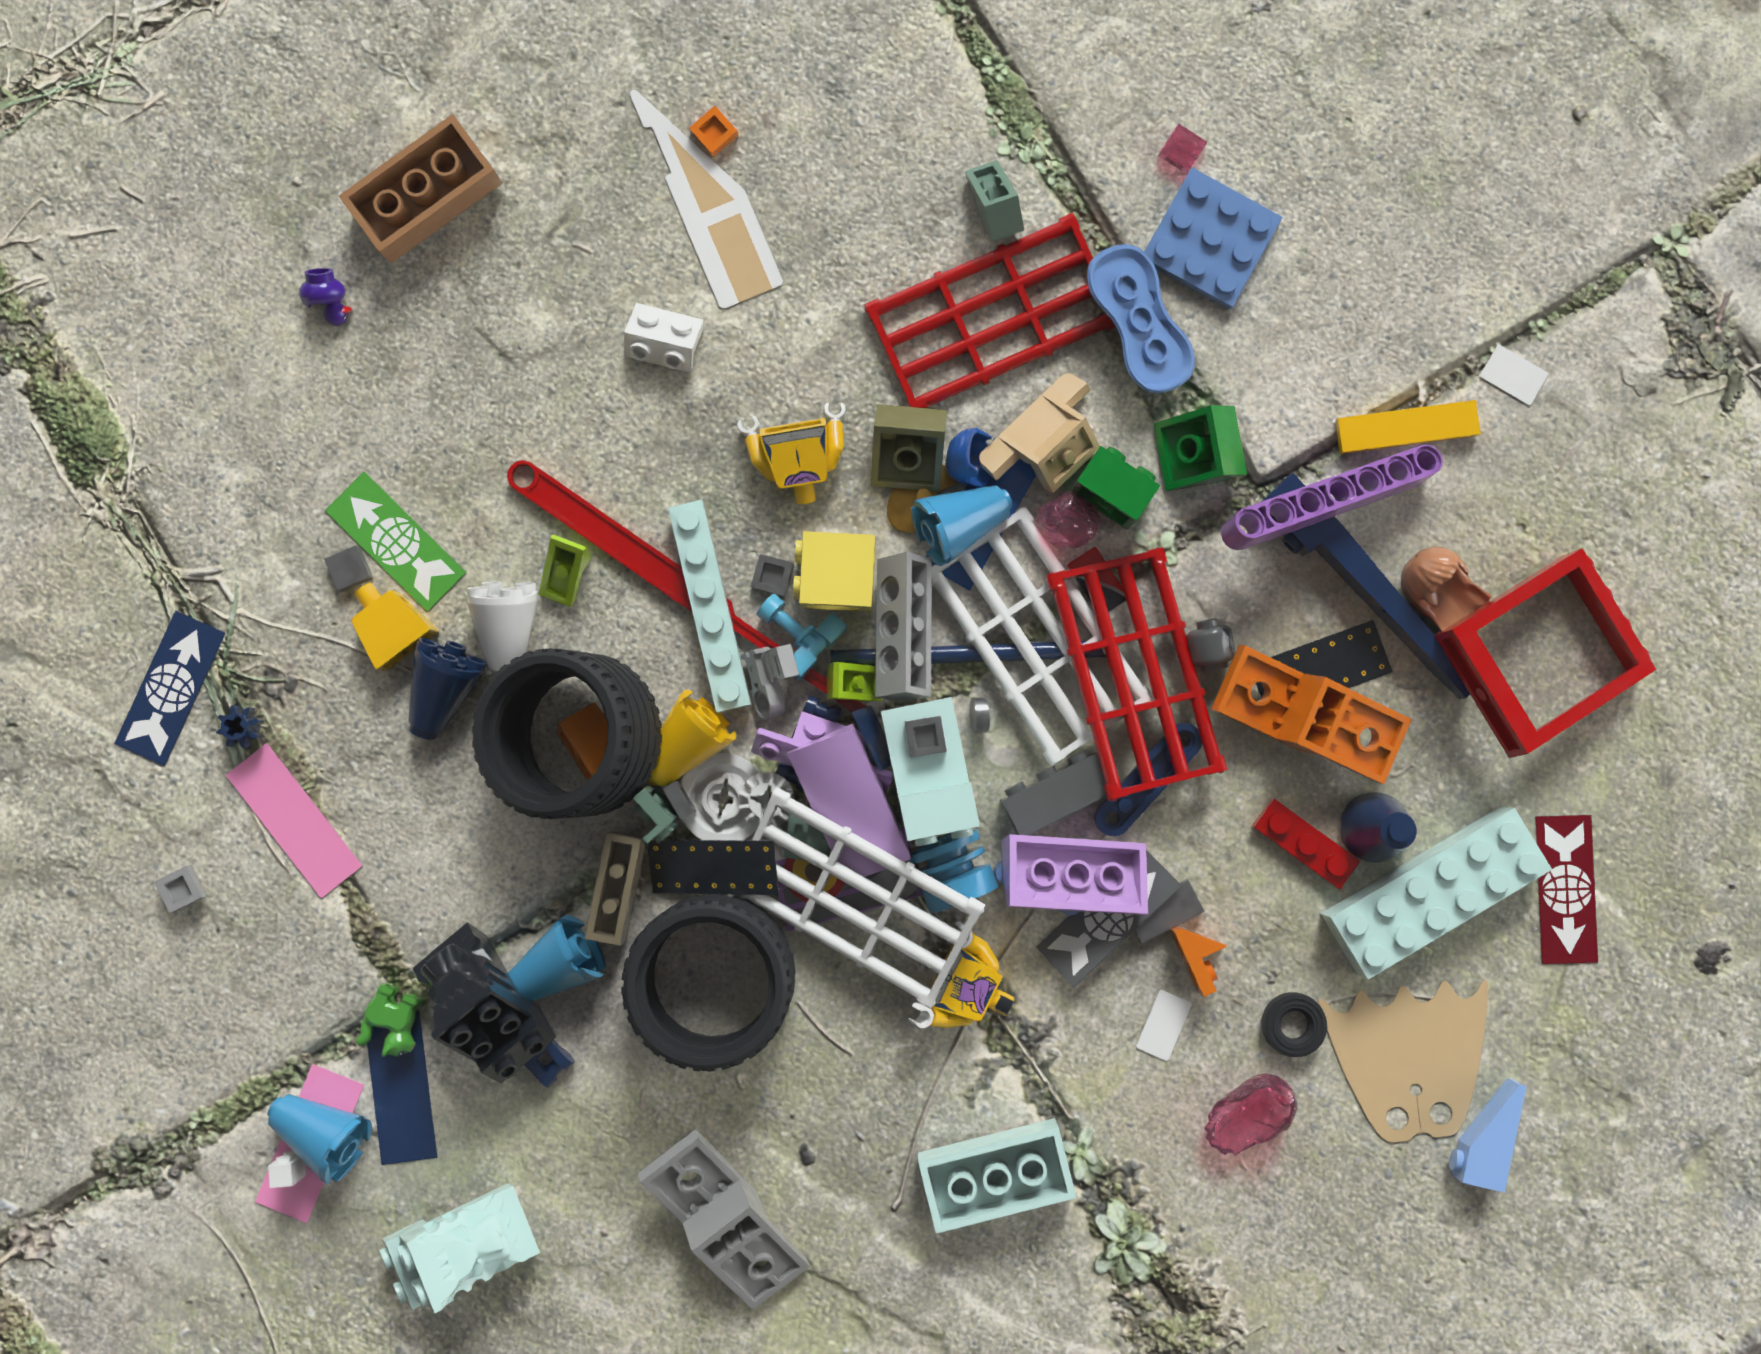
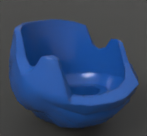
M977 427L964 429L954 436L949 443L945 459L947 473L953 480L973 487L986 486L991 475L981 467L979 456L989 445L987 440H992V436Z

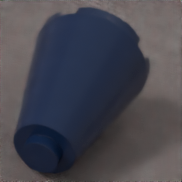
M1373 792L1359 795L1346 805L1341 815V839L1343 844L1351 854L1367 862L1381 863L1395 858L1414 842L1417 835V827L1410 814L1397 799L1388 794Z

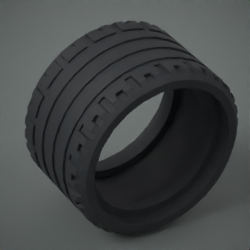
M549 648L538 649L535 652H526L520 657H515L510 661V664L503 665L499 673L492 676L491 682L482 691L483 695L477 702L478 707L473 716L472 748H474L475 761L479 766L478 770L481 776L485 778L486 785L493 790V794L497 798L502 799L506 806L514 807V811L533 818L589 817L607 814L623 807L624 802H630L637 793L643 790L645 782L650 780L652 770H655L657 766V757L660 756L661 752L659 747L660 742H662L660 730L662 722L659 720V708L654 703L655 698L648 690V685L640 680L641 677L636 672H633L628 665L605 655ZM575 676L586 683L597 695L605 712L608 725V739L604 757L597 771L584 785L572 792H567L551 783L541 772L534 758L531 746V725L535 710L545 694L559 682Z
M706 894L705 896L698 895L687 898L671 906L650 921L631 945L629 957L625 959L621 980L624 981V986L621 987L624 1010L627 1009L629 1014L627 1019L629 1024L631 1023L636 1036L640 1035L643 1039L642 1043L646 1048L648 1047L653 1051L652 1053L657 1057L661 1055L666 1058L665 1062L683 1069L690 1067L693 1068V1071L712 1072L716 1068H721L722 1070L729 1069L730 1067L742 1064L747 1058L751 1059L756 1056L779 1031L794 993L796 974L793 952L790 951L789 941L781 927H777L776 921L766 911L753 906L754 903L736 896L729 897L727 894ZM696 923H717L729 926L744 934L757 947L764 959L768 972L769 993L765 1008L752 1023L733 1033L707 1036L691 1032L679 1025L667 1014L658 998L655 987V965L658 954L666 939L678 929Z

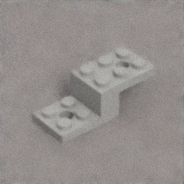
M696 1129L638 1173L640 1183L683 1223L691 1251L753 1310L810 1267L806 1256L766 1217L757 1191ZM686 1173H697V1175L689 1181L681 1180L682 1176ZM767 1260L764 1266L760 1268L753 1267L756 1262Z

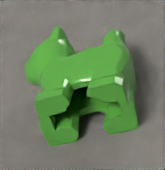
M385 982L380 984L376 996L366 1007L360 1028L361 1033L356 1039V1043L359 1046L368 1044L371 1040L374 1026L390 1030V1033L385 1038L382 1056L392 1055L399 1057L405 1053L412 1052L415 1048L416 1042L412 1038L411 1028L415 1022L417 1009L424 1003L425 998L409 993V995L404 994L399 1004L395 1002L393 997L397 994L399 988Z

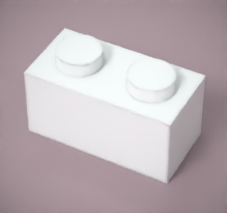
M294 1151L284 1152L282 1156L277 1157L274 1162L268 1165L270 1188L293 1186L306 1176V1164Z

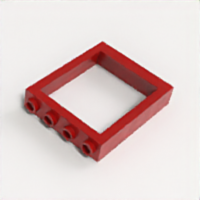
M1583 548L1559 557L1435 635L1508 758L1531 753L1657 670L1651 661L1649 652L1638 640L1632 630L1630 621L1621 612L1613 599L1611 590L1605 586L1595 569L1594 562L1586 555ZM1567 575L1626 671L1540 728L1535 729L1477 631Z

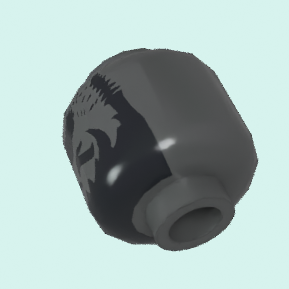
M1217 619L1196 622L1197 629L1190 631L1186 636L1193 664L1201 667V672L1229 667V661L1233 660L1236 653L1231 627L1228 625H1218Z

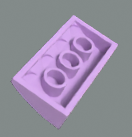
M850 724L787 752L813 811L843 828L845 826L851 828L852 833L903 862L911 859V852L854 724ZM824 834L832 852L837 840ZM846 845L837 861L864 877L886 869Z
M1009 834L1002 839L1003 880L1008 907L1136 915L1148 914L1146 843Z

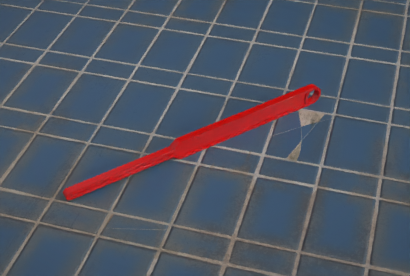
M520 460L510 466L507 472V479L512 488L692 612L681 566L533 463ZM522 466H528L534 471V480L527 487L517 486L513 479L515 471ZM727 599L735 632L758 648L769 647L773 649L779 647L776 643L735 616L733 604ZM811 669L803 679L827 695V679ZM834 700L850 712L866 707L856 700Z

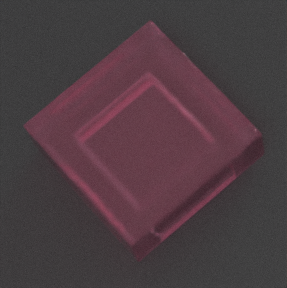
M1178 124L1158 156L1185 174H1188L1205 148L1207 141L1181 124Z

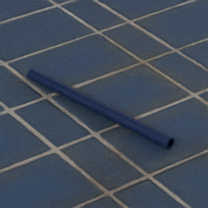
M1055 642L1031 643L1042 660L1061 659L1064 657ZM1014 643L990 644L1000 661L1025 660ZM974 645L931 646V664L984 662ZM876 649L830 650L831 663L844 662L876 666ZM1102 649L1085 653L1086 658L1106 657Z

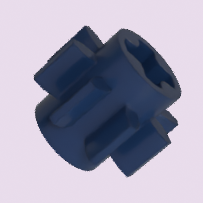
M232 705L230 706L231 714L218 716L222 722L221 729L216 731V734H222L228 738L226 741V746L234 747L239 741L242 748H251V739L263 737L259 730L260 725L265 721L253 716L255 713V708L246 707L242 712L239 706ZM238 721H241L240 725L244 728L242 733H240L241 728L237 726Z

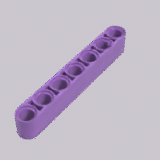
M1420 445L1245 507L1223 525L1221 529L1222 540L1230 549L1243 550L1415 488L1440 471L1443 465L1442 456L1435 447ZM1270 514L1275 517L1277 522L1271 518ZM1240 525H1242L1246 529L1247 533L1242 531Z

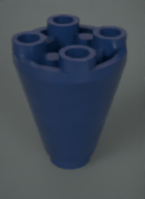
M419 638L413 656L408 718L410 723L409 731L423 739H436L437 734L445 729L482 677L487 664L485 660L466 654L467 648L460 643L446 641L444 646L430 639Z

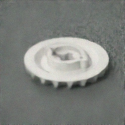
M718 753L686 773L681 780V785L697 812L682 819L686 827L702 840H744L751 836L758 827L747 822L739 809V793L744 783L750 777L761 773L759 769L750 761L738 755ZM726 779H728V796L733 797V803L726 804L719 819V802L714 800V795L721 794L725 788ZM768 790L765 791L763 796H752V799H756L757 802L762 804V815H764L769 802Z

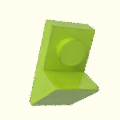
M552 535L538 595L571 607L576 600L582 572L592 558L587 548Z
M844 662L828 664L827 700L882 702L881 698L875 697L876 666Z

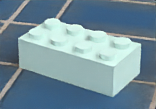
M1055 1118L918 1152V1164L936 1234L1076 1199L1060 1130Z

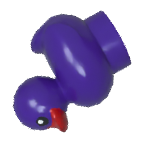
M316 268L305 271L306 281L299 288V296L302 303L307 308H311L312 305H326L323 310L325 320L333 326L344 324L352 308L341 303L345 297L346 290L344 285L334 278L333 269Z

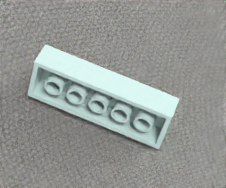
M1498 807L1320 914L1355 973L1369 980L1548 873L1552 868L1516 809Z

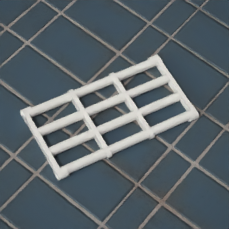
M1027 507L1020 508L1010 518L1000 523L948 564L932 566V587L936 588L966 633L965 639L968 643L972 642L1006 693L1004 695L1007 702H1012L1043 749V756L1049 765L1053 766L1057 765L1069 753L1092 739L1093 735L1051 674L1068 662L1073 670L1074 667L1071 657H1068L1066 653L1068 645L1063 628L1042 598L1043 595L1049 592L1048 584L1037 590L1000 536L1002 532L1017 523L1050 573L1065 570L1034 525L1033 521L1035 519ZM987 542L1025 596L1023 600L1009 609L971 555V552ZM957 561L961 563L996 616L980 628H978L942 574L943 570ZM1072 579L1064 580L1070 603L1093 636V638L1082 645L1101 641L1094 612ZM1029 604L1064 655V657L1046 667L1013 617L1014 614ZM1000 623L1035 674V676L1019 686L1016 685L983 635ZM1121 654L1131 694L1136 699L1134 704L1152 701L1154 699L1152 693L1146 685H1142ZM1089 668L1100 710L1102 713L1117 710ZM1039 681L1078 738L1061 751L1022 694V692ZM1123 717L1105 721V729L1109 728L1110 726L1121 720Z
M777 787L772 792L767 809L752 840H763L766 837L823 871L814 886L776 864L778 881L809 899L802 914L768 895H733L740 899L745 898L792 925L795 927L794 930L800 934L804 932L856 962L857 967L861 969L864 967L917 998L916 1001L931 1009L935 1005L936 998L941 991L940 989L974 924L984 912L985 904L973 897H970V899L914 868L915 865L913 863L903 862L852 833L851 828L847 826L843 828L795 801L789 793ZM779 807L837 840L830 856L828 857L770 824L777 808ZM846 845L899 875L900 878L893 892L886 890L837 862L844 846ZM830 875L885 905L878 922L823 891ZM907 881L969 915L962 932L900 898ZM816 904L871 934L864 950L810 920L809 918ZM892 911H896L952 943L954 947L947 960L945 961L886 927L885 925ZM880 939L939 973L932 989L872 956L871 952L877 940Z

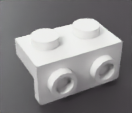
M636 303L624 331V355L639 361L691 372L694 351L703 331V319Z

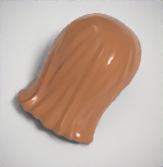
M1435 546L1417 552L1405 564L1401 573V587L1404 595L1421 615L1438 628L1439 632L1489 602L1492 597L1491 594L1485 592L1467 576L1469 571L1461 558L1453 551L1444 547Z

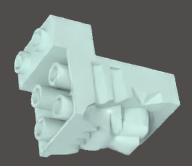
M952 697L881 711L907 841L915 840L916 846H922L938 842L936 835L951 832L952 839L973 835L972 828L980 827L972 784L969 782ZM941 716L947 752L911 758L905 721Z
M508 1183L428 1222L421 1219L382 1238L385 1248L379 1250L387 1271L394 1268L399 1280L393 1284L400 1304L407 1302L412 1310L419 1306L425 1307L428 1305L434 1313L442 1310L447 1304L452 1302L454 1295L458 1291L464 1290L469 1292L472 1290V1285L476 1280L481 1279L486 1282L494 1274L540 1253L514 1187Z

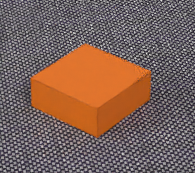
M715 105L689 127L690 133L712 157H715L739 136L737 129Z

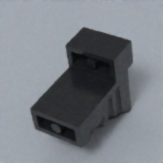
M468 922L412 968L417 976V980L426 986L427 995L430 998L429 1005L434 1010L432 1016L434 1026L431 1033L433 1039L476 1062L482 1074L501 1084L506 1079L514 1076L519 1068L532 1057L540 1054L556 1038L540 1007L520 995L488 936Z

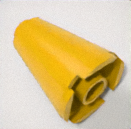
M684 690L678 696L663 722L662 728H660L662 742H660L659 748L661 752L656 760L657 766L655 770H652L651 778L648 781L652 786H668L729 746L736 739L735 731L729 734L726 729L730 725L727 718L721 712L716 713L715 706L705 698L701 697L698 701L691 698L690 696L694 693L691 690Z

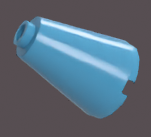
M993 485L917 499L913 502L916 506L911 507V516L919 541L926 540L931 550L926 551L928 557L932 558L936 565L943 566L1010 516V509L1013 505L1008 492Z
M565 915L557 920L508 972L520 995L533 1002L602 977L603 974L600 971L606 968L603 951L598 941L585 939V933L580 929L585 924L572 915Z
M287 1094L282 1098L278 1097L270 1105L267 1112L269 1116L268 1125L313 1173L326 1184H330V1179L338 1182L353 1168L363 1153L358 1149L362 1139L369 1141L372 1132V1123L364 1116L291 1094Z

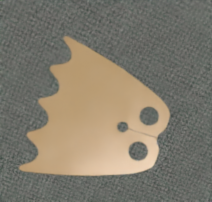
M1484 980L1477 992L1467 999L1460 998L1447 981H1443L1434 997L1426 1002L1418 1001L1405 986H1400L1394 1001L1388 1006L1376 1005L1364 991L1360 990L1355 997L1351 1009L1345 1013L1335 1011L1326 1001L1319 999V1005L1326 1016L1327 1031L1344 1074L1367 1119L1384 1140L1393 1143L1411 1140L1414 1135L1419 1133H1427L1435 1138L1455 1135L1461 1129L1470 1108L1480 1066L1489 985L1487 980ZM1412 1084H1419L1422 1088L1421 1094L1417 1097L1413 1096L1409 1091ZM1438 1102L1448 1104L1452 1110L1450 1121L1443 1125L1434 1123L1430 1117L1431 1107ZM1394 1107H1401L1408 1114L1407 1125L1399 1130L1390 1128L1386 1122L1388 1111Z

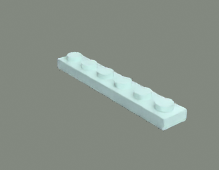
M703 500L669 507V515L716 713L752 705Z

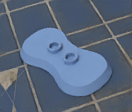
M1116 245L1101 251L1091 260L1088 267L1089 291L1094 301L1108 315L1118 331L1127 373L1139 387L1152 393H1163L1181 386L1193 374L1195 367L1194 350L1186 334L1166 311L1161 298L1159 277L1155 265L1146 253L1133 245Z

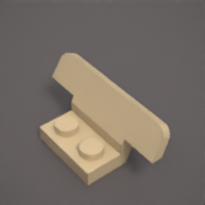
M1070 373L1059 377L980 453L981 467L997 481L1011 466L1021 459L1031 464L1044 490L1054 493L1100 447L1086 417L1072 409L1090 391L1088 384Z

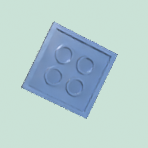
M1191 167L1144 253L1152 260L1156 270L1231 310L1283 217Z

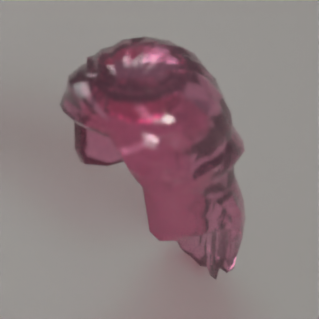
M1268 1073L1255 1075L1242 1082L1240 1086L1217 1101L1208 1114V1122L1204 1129L1207 1132L1205 1138L1209 1141L1210 1146L1218 1149L1224 1155L1232 1153L1236 1156L1256 1144L1272 1141L1282 1131H1287L1294 1121L1298 1110V1102L1292 1087L1279 1076Z

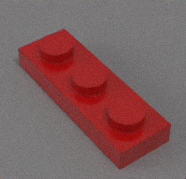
M1271 798L1251 826L1339 890L1361 862L1274 798Z

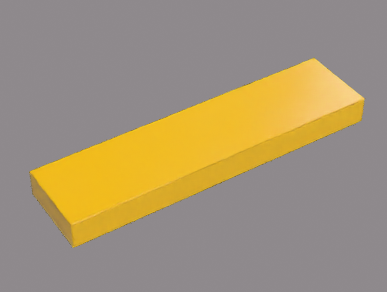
M1476 400L1349 416L1335 420L1340 454L1468 438L1481 434Z

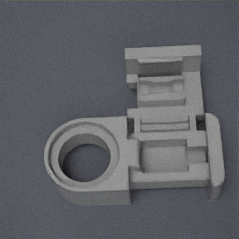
M791 644L773 649L763 647L741 654V660H745L752 684V690L749 691L756 714L762 720L782 716L785 711V700L777 677L779 676V679L782 680L799 675Z

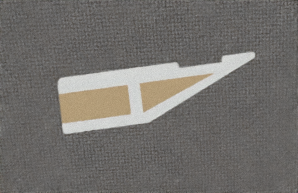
M630 91V96L643 127L648 128L651 126L669 166L671 173L666 175V182L718 305L721 308H728L781 286L783 279L745 190L638 91Z

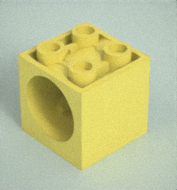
M803 531V540H796L795 562H797V566H801V576H794L793 597L799 601L802 609L872 613L875 535Z

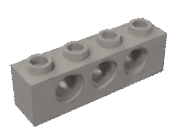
M903 552L877 559L876 698L905 702L931 697L932 558L911 552Z

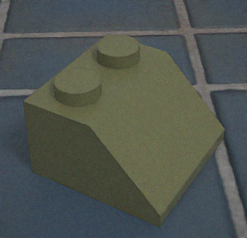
M877 404L870 486L911 490L927 489L928 491L940 492L947 410Z

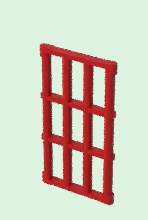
M1073 212L1059 218L1057 223L1007 245H1004V243L997 245V249L943 273L938 271L930 279L882 300L877 298L864 304V310L874 325L909 407L928 408L981 383L983 386L989 384L991 379L1045 356L1048 358L1053 355L1054 351L1101 330L1107 329L1109 331L1115 328L1112 320L1107 314H1104L1047 339L1039 320L1091 298L1089 286L1086 284L1034 308L1025 291L1026 288L1085 263L1088 269L1093 256ZM1071 232L1079 249L1078 251L1022 276L1018 275L1011 260L1012 257ZM1003 262L1010 281L955 304L948 285ZM940 290L947 309L886 335L878 316ZM1017 293L1025 312L971 336L969 335L962 320L963 316ZM954 321L962 340L900 366L893 347ZM1031 324L1039 342L1038 344L986 367L983 366L976 348ZM968 352L975 367V372L916 398L914 397L907 378Z
M1157 547L1147 552L1067 571L1050 573L1045 576L1049 591H1053L1068 645L1066 653L1068 657H1071L1087 714L1085 718L1086 725H1090L1106 782V785L1103 786L1108 801H1116L1118 798L1204 775L1222 774L1228 770L1224 755H1220L1205 703V689H1201L1196 668L1192 662L1184 630L1187 626L1180 616L1166 567L1168 560L1164 547ZM1148 560L1151 562L1168 622L1167 625L1151 629L1148 628L1131 568L1132 564ZM1115 568L1118 570L1135 630L1134 633L1115 637L1098 572ZM1081 576L1085 578L1102 639L1101 641L1085 645L1081 643L1064 580ZM1166 633H1171L1187 692L1169 697L1151 638ZM1138 641L1154 697L1153 701L1137 705L1133 701L1118 645ZM1101 649L1105 650L1121 709L1105 713L1100 711L1085 653ZM1187 700L1191 702L1209 765L1208 767L1189 771L1171 709V704ZM1157 708L1175 772L1173 776L1158 780L1155 779L1137 715L1139 712ZM1119 717L1124 718L1142 784L1123 789L1103 722Z

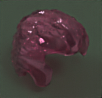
M1073 491L1064 492L1059 497H1056L1055 500H1050L1037 509L1038 516L1036 517V522L1045 529L1050 544L1058 548H1079L1088 544L1089 540H1092L1097 534L1098 524L1101 522L1096 506Z

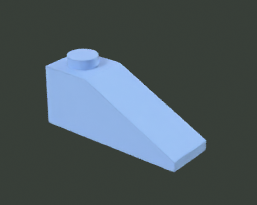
M1509 1078L1504 1081L1458 1139L1457 1148L1452 1150L1449 1160L1452 1176L1464 1184L1505 1193L1527 1086Z

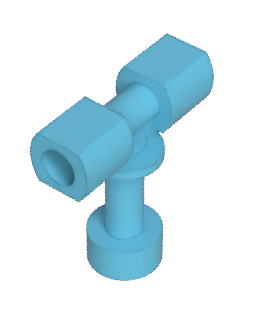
M772 594L761 605L756 615L766 624L774 620L796 639L793 647L797 649L794 657L799 675L793 677L801 681L816 665L818 654L826 646L831 648L846 632L847 625L831 613L817 629L812 625L805 629L782 610L785 602L776 594Z

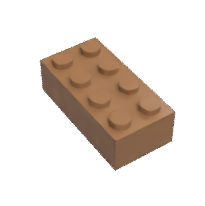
M452 114L339 195V198L377 250L392 264L502 185L503 182L454 114Z

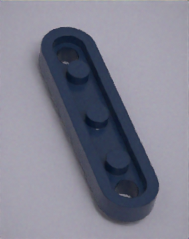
M1189 723L1176 724L1179 735L1184 734L1188 738L1187 746L1183 747L1188 764L1200 751L1202 741L1197 727ZM1163 736L1148 752L1156 780L1175 775L1165 736ZM1137 765L1121 781L1122 789L1142 784ZM1168 785L1118 798L1116 801H1108L1106 798L1096 809L1094 815L1096 827L1100 832L1108 836H1119L1125 833ZM1111 811H1114L1118 816L1117 822L1113 825H1109L1106 822V815Z

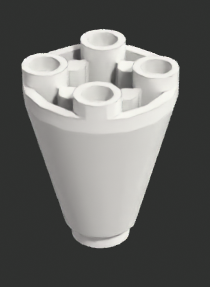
M490 581L483 582L482 586L467 588L466 602L485 661L487 662V667L491 670L493 676L499 673L503 665L510 664L512 659L520 657L527 652L538 603L536 583L520 582L515 583V587L503 588V582Z

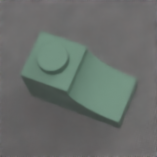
M998 160L966 170L967 183L975 199L981 223L991 242L998 239H1006L1013 234L1024 231L1018 194Z

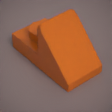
M1179 926L1170 929L1197 992L1203 997L1216 992L1213 981L1218 978L1209 960L1203 961L1202 958L1226 948L1227 945Z

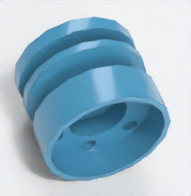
M977 829L973 830V835L952 839L951 833L937 838L938 842L923 845L917 851L911 853L910 862L913 864L927 860L928 865L919 869V871L928 876H933L935 880L969 899L970 897L976 899L999 887L990 864L974 866L972 863L973 859L985 852L984 847L979 846L967 850V844L980 838ZM921 890L930 913H936L953 907L929 892Z

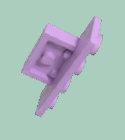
M801 712L793 739L759 728L751 752L760 755L766 760H775L793 766L787 752L846 726ZM856 730L865 748L866 742L861 731ZM872 765L886 795L894 773L885 769L880 771L878 767Z

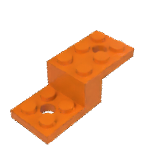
M1246 645L1238 646L1211 710L1298 751L1319 755L1380 784H1385L1412 721L1411 718L1327 677L1301 673ZM1260 682L1264 687V694L1260 700L1255 701L1252 698L1251 689L1254 684ZM1368 728L1371 731V741L1367 746L1363 747L1360 743V734L1364 729Z

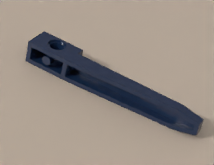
M1291 473L1260 502L1305 487V485L1294 473ZM1270 514L1271 518L1277 522L1275 517ZM1336 517L1282 535L1284 537L1282 542L1294 554L1300 553L1303 557L1315 549L1429 671L1458 699H1466L1470 695L1435 635Z

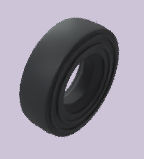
M1287 992L1278 995L1268 1003L1262 1015L1261 1026L1263 1035L1268 1044L1282 1055L1288 1057L1307 1056L1316 1051L1326 1037L1327 1020L1325 1013L1314 999L1305 994ZM1291 1011H1299L1307 1019V1029L1298 1038L1285 1036L1281 1029L1282 1018Z

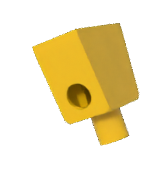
M367 583L354 593V596L364 609L352 617L351 622L376 670L388 671L415 650L419 638L431 639L439 633V630L399 592L389 590L381 596L372 583Z

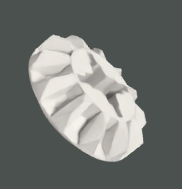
M771 772L758 773L750 777L740 790L739 809L746 821L756 827L761 822L763 810L761 809L762 804L757 802L756 799H752V796H763L770 785L772 786L770 792H773L778 787L789 793L791 798L795 800L791 785L778 774ZM778 807L770 824L778 827L788 820L790 814Z

